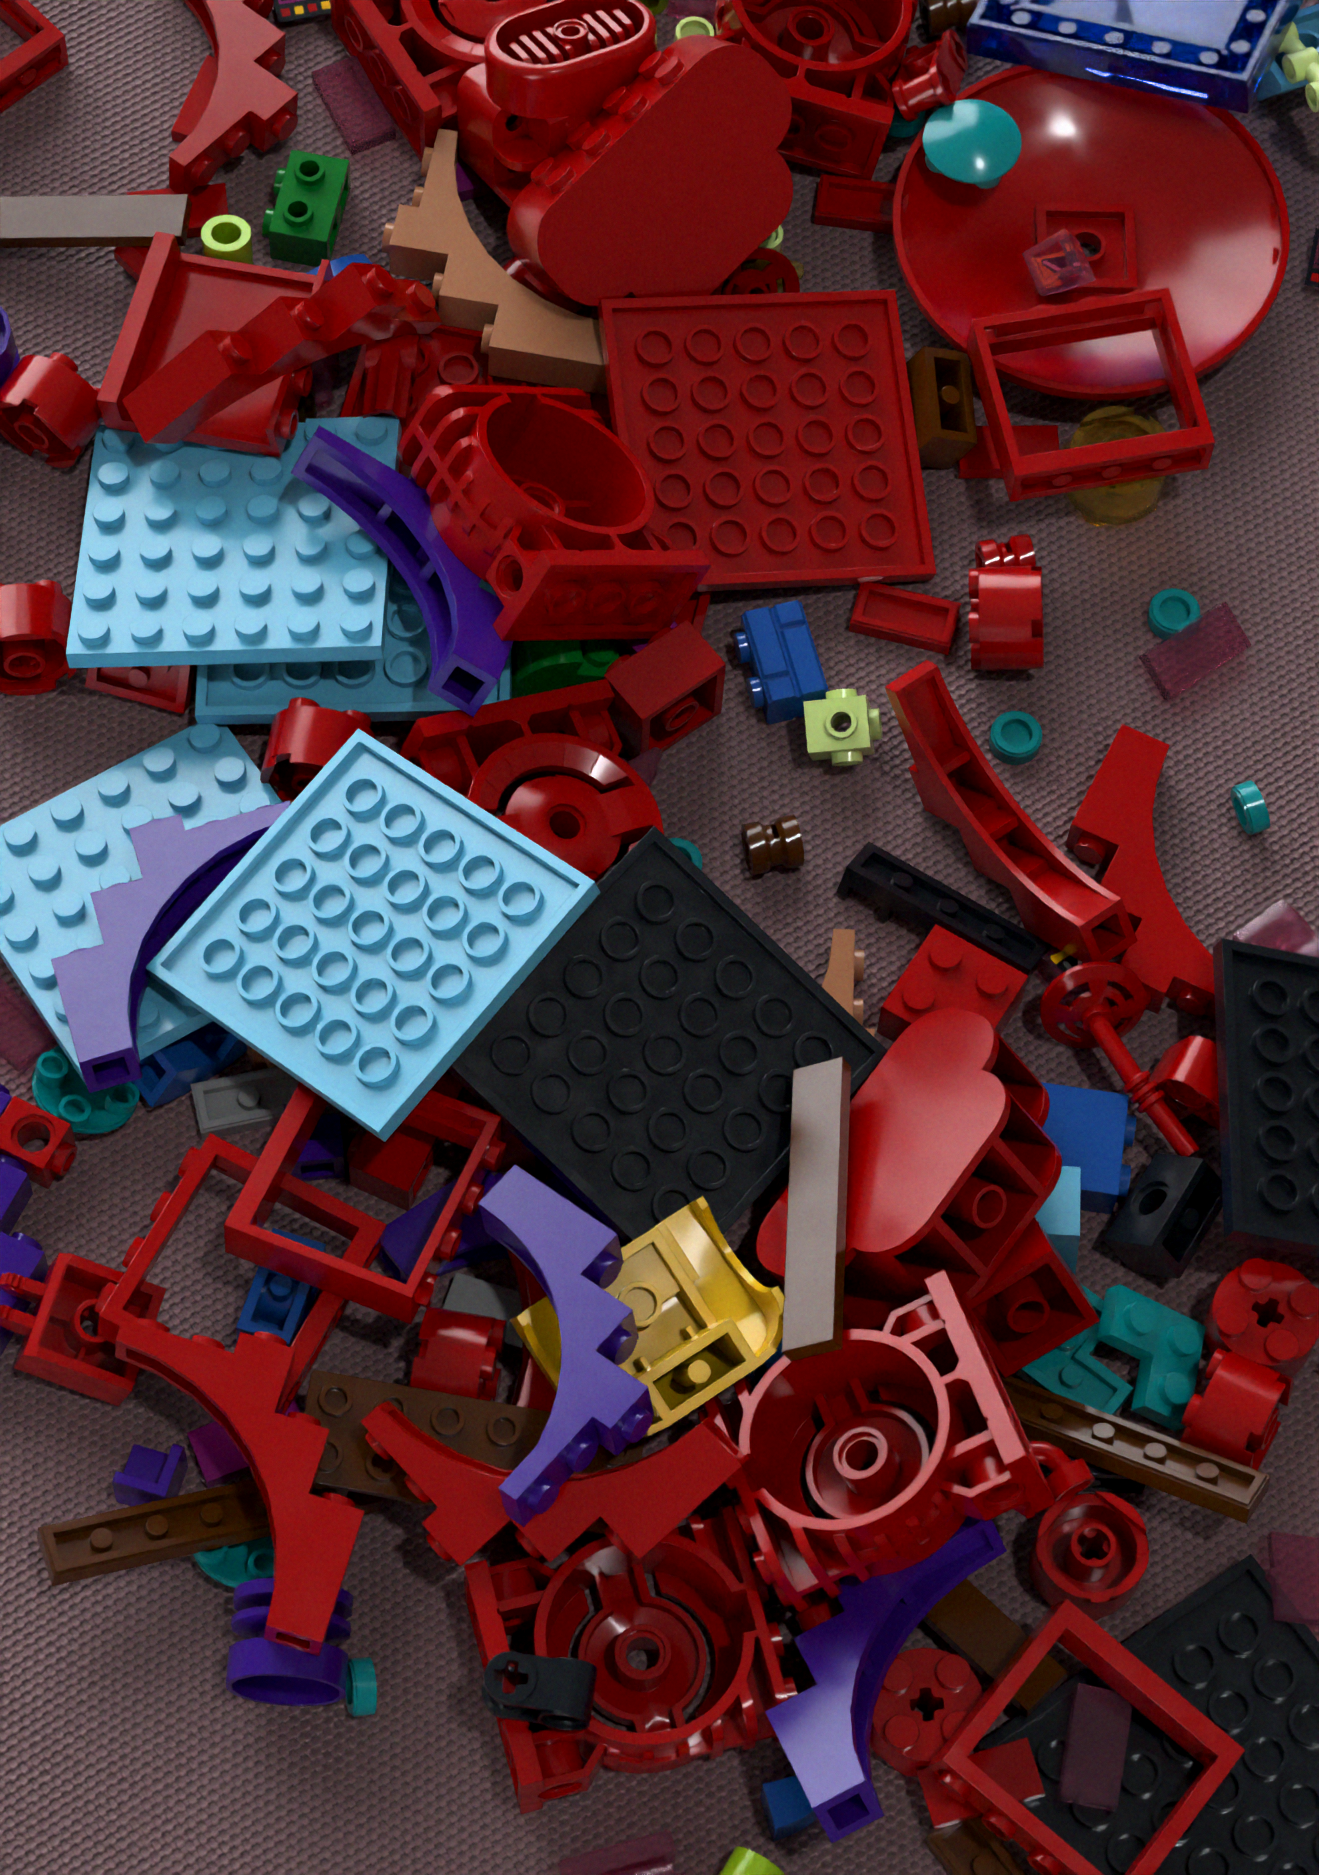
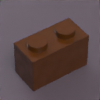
M923 346L906 362L921 466L949 470L978 444L969 356L965 352Z

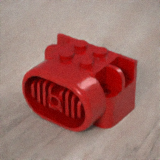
M554 0L512 14L499 21L489 31L484 42L485 63L469 69L461 77L457 85L459 156L510 208L518 194L532 181L530 178L532 171L542 161L549 157L555 158L567 147L566 140L570 133L584 122L591 123L604 110L602 104L605 99L619 87H627L640 75L638 69L643 61L651 54L657 52V23L652 12L638 0Z

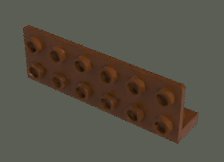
M314 1370L310 1375L304 1413L317 1418L321 1422L320 1426L330 1429L327 1448L311 1495L321 1497L323 1493L328 1492L346 1497L348 1491L437 1507L431 1500L428 1503H424L417 1498L404 1481L407 1473L393 1457L390 1460L382 1458L365 1438L369 1431L360 1421L376 1406L387 1400L422 1431L458 1453L508 1470H515L537 1446L551 1412ZM642 1437L636 1443L630 1442L618 1456L599 1444L591 1463L581 1472L575 1471L573 1474L593 1473L641 1459L645 1437ZM600 1517L571 1545L584 1547L595 1540L607 1536L604 1529L608 1524Z

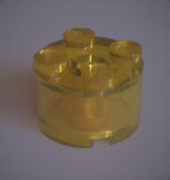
M1110 406L1098 409L1082 420L1071 439L1069 448L1164 433L1166 431L1152 417H1149L1148 421L1134 414L1135 409L1125 406ZM1167 476L1067 492L1066 494L1074 507L1082 513L1084 520L1091 525L1129 524L1144 518L1157 509Z

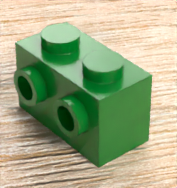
M291 149L287 167H279L276 173L274 197L278 198L275 209L267 208L263 219L262 237L269 238L271 259L313 267L320 266L322 259L331 261L351 190L349 160Z

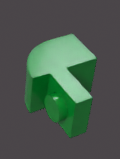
M616 639L513 641L512 699L565 688L567 685L575 686L603 680L607 668L619 658Z

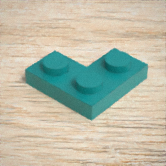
M1081 1284L1096 1314L1101 1319L1104 1300ZM1100 1321L1015 1372L1027 1383L1113 1416L1129 1398L1133 1390L1131 1385L1091 1356L1102 1343V1341L1097 1339Z
M1118 1284L1106 1289L1097 1339L1140 1360L1131 1411L1173 1431L1185 1428L1186 1426L1182 1425L1181 1422L1186 1407L1194 1395L1206 1326Z

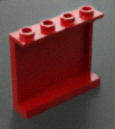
M156 231L96 399L106 427L139 433L122 402L123 398L206 330L238 331L279 296L309 298L334 277L330 260L322 259L317 275L181 253L175 234ZM312 363L292 371L241 398L183 437L181 441L281 458L287 439L292 440L297 432L299 422L297 408L301 396L307 397L310 392L313 380Z

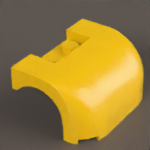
M703 1196L693 1200L622 1247L621 1252L624 1263L622 1264L621 1271L615 1281L609 1287L603 1289L633 1310L639 1339L631 1356L624 1363L617 1366L649 1389L654 1416L650 1428L643 1437L669 1427L761 1366L777 1351V1347L782 1339L785 1299L783 1293L778 1286L773 1288L763 1286L742 1265L723 1237ZM546 1296L510 1319V1322L557 1393L561 1369V1334L557 1315Z

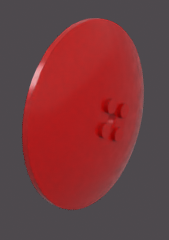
M1087 57L1057 58L1012 67L966 88L956 96V101L976 99L1000 107L1013 118L1021 134L1022 146L1016 164L1001 177L998 185L993 188H980L975 184L955 181L944 176L942 173L931 171L926 166V154L923 149V131L925 126L919 132L907 152L898 175L892 209L893 246L898 267L910 295L925 318L952 347L959 352H965L968 356L967 342L972 319L990 317L994 312L1009 314L1027 311L1042 304L1058 306L1076 303L1091 296L1106 298L1125 295L1136 289H1140L1143 292L1169 287L1195 377L1198 379L1235 355L1254 336L1267 318L1277 299L1289 255L1290 224L1283 190L1271 162L1255 138L1227 109L1191 85L1160 71L1111 59ZM1079 243L1091 244L1098 250L1099 253L1092 257L1079 255L1089 277L1087 280L1052 290L1045 289L1033 262L1036 257L1073 248ZM1151 330L992 356L998 377L1031 390L1065 398L1096 401L1124 400L1149 396L1169 390Z

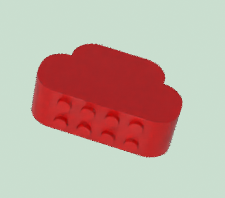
M699 34L683 37L672 43L663 52L657 51L646 58L638 69L640 75L627 87L622 86L613 91L602 104L604 110L591 123L584 122L575 128L566 140L568 146L555 158L549 157L542 161L532 171L530 175L532 181L514 200L507 220L508 240L513 253L531 275L542 284L579 303L599 306L601 299L624 298L625 296L628 298L708 296L781 225L789 212L793 199V179L790 169L776 150L784 139L791 122L792 104L790 93L780 75L758 52L713 36Z
M952 1007L935 1010L922 1016L902 1032L850 1102L843 1330L868 1329L882 1332L890 1312L929 1294L930 1292L924 1279L944 1269L965 1303L970 1301L991 1278L1050 1196L1059 1180L1062 1169V1156L1058 1146L1042 1129L1049 1112V1094L1039 1079L993 1026L981 1015ZM789 1186L765 1217L756 1240V1253L760 1263L783 1287L785 1285Z

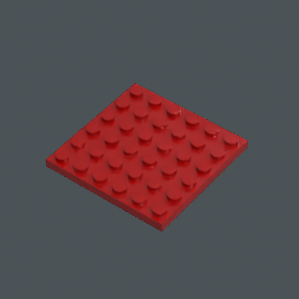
M895 289L600 300L597 312L613 434L632 451L651 481L655 497V507L646 525L670 538L677 550H702L712 564L694 592L850 585L863 582L931 581L936 575V567Z

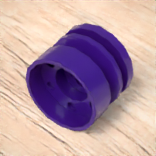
M274 1578L246 1581L235 1587L233 1604L234 1609L238 1612L232 1616L231 1627L233 1632L246 1640L237 1641L229 1647L226 1675L227 1690L238 1697L254 1702L283 1706H318L335 1703L345 1698L349 1663L348 1653L333 1645L341 1644L351 1638V1623L346 1619L351 1617L353 1613V1595L345 1589H341L321 1654L316 1656L264 1639L274 1590Z

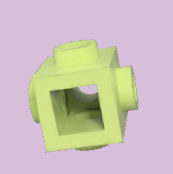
M836 689L827 691L826 699L803 701L807 750L813 761L831 759L833 766H851L863 763V755L875 754L874 740L883 738L881 714L879 708L871 709L866 695L857 696L856 689ZM851 723L847 731L837 732L842 724Z

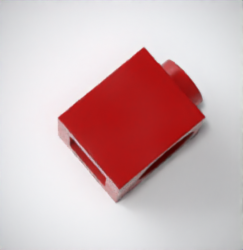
M14 1096L0 1117V1154L7 1155L21 1163L26 1168L29 1179L46 1189H49L57 1174L64 1176L69 1171L77 1155V1147L75 1146L76 1143L71 1124ZM34 1138H43L49 1141L48 1145L40 1151L30 1152L23 1149L24 1145Z

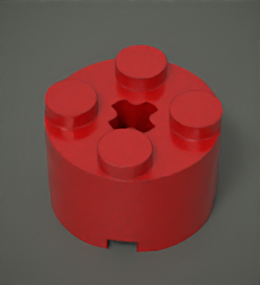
M53 352L49 358L33 354L25 355L20 359L0 388V434L12 445L29 456L34 449L49 455L44 462L45 464L57 468L72 467L104 421L96 400L100 389L91 386L78 375L76 363L62 353Z
M1042 566L979 567L969 569L971 670L1044 669Z
M41 580L34 584L16 583L4 585L0 583L1 693L18 696L46 693L56 688L57 679L68 673L69 680L75 674L77 668H69L66 658L72 603L63 594L62 586L52 580Z
M297 697L291 699L288 708L278 712L273 718L260 775L261 783L269 784L270 782L278 788L277 795L282 801L290 800V803H292L358 728L376 739L373 731L370 729L371 718L365 713L356 710L340 712L320 707L317 702L308 698Z
M1251 1258L1245 1261L1221 1281L1206 1314L1204 1338L1212 1354L1211 1358L1215 1351L1220 1348L1226 1352L1232 1351L1289 1377L1295 1376L1305 1365L1319 1337V1289L1312 1285L1303 1274L1286 1264L1265 1261L1260 1258ZM1257 1321H1265L1268 1325L1266 1328L1261 1327L1257 1324Z
M429 1306L420 1328L418 1338L423 1339L419 1355L414 1356L410 1387L496 1401L502 1376V1368H497L496 1364L498 1353L503 1352L507 1333V1321L491 1316Z
M1218 1348L1213 1354L1205 1374V1379L1210 1381L1204 1396L1194 1394L1184 1412L1181 1424L1186 1426L1181 1442L1258 1471L1281 1425V1422L1278 1421L1280 1409L1276 1408V1405L1281 1403L1288 1406L1294 1386V1379L1232 1351L1226 1352Z
M1108 1492L1074 1493L1059 1499L1056 1504L1048 1509L1042 1518L1030 1552L1029 1575L1043 1599L1051 1606L1068 1599L1093 1621H1097L1121 1609L1134 1595L1149 1562L1147 1530L1143 1519L1128 1502ZM1091 1549L1098 1554V1558L1087 1560L1080 1554H1086Z
M915 1648L904 1651L896 1656L887 1671L874 1707L869 1742L874 1752L893 1766L894 1770L906 1776L919 1778L917 1771L928 1768V1765L982 1697L981 1685L971 1670L969 1663L959 1655L935 1648ZM916 1705H925L929 1712H934L932 1720L924 1721L921 1712L915 1710Z

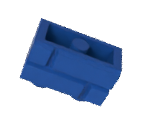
M795 600L777 604L773 608L767 606L745 611L741 615L740 632L733 634V642L738 662L740 664L748 662L752 677L747 678V690L752 707H762L766 723L769 724L789 721L796 716L799 718L805 717L803 701L826 699V692L829 689L802 603Z

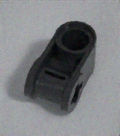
M515 1651L502 1652L495 1655L487 1664L482 1686V1701L490 1713L502 1719L538 1723L559 1730H585L590 1727L597 1667L592 1663L575 1658H550ZM504 1677L516 1679L514 1694L502 1692Z

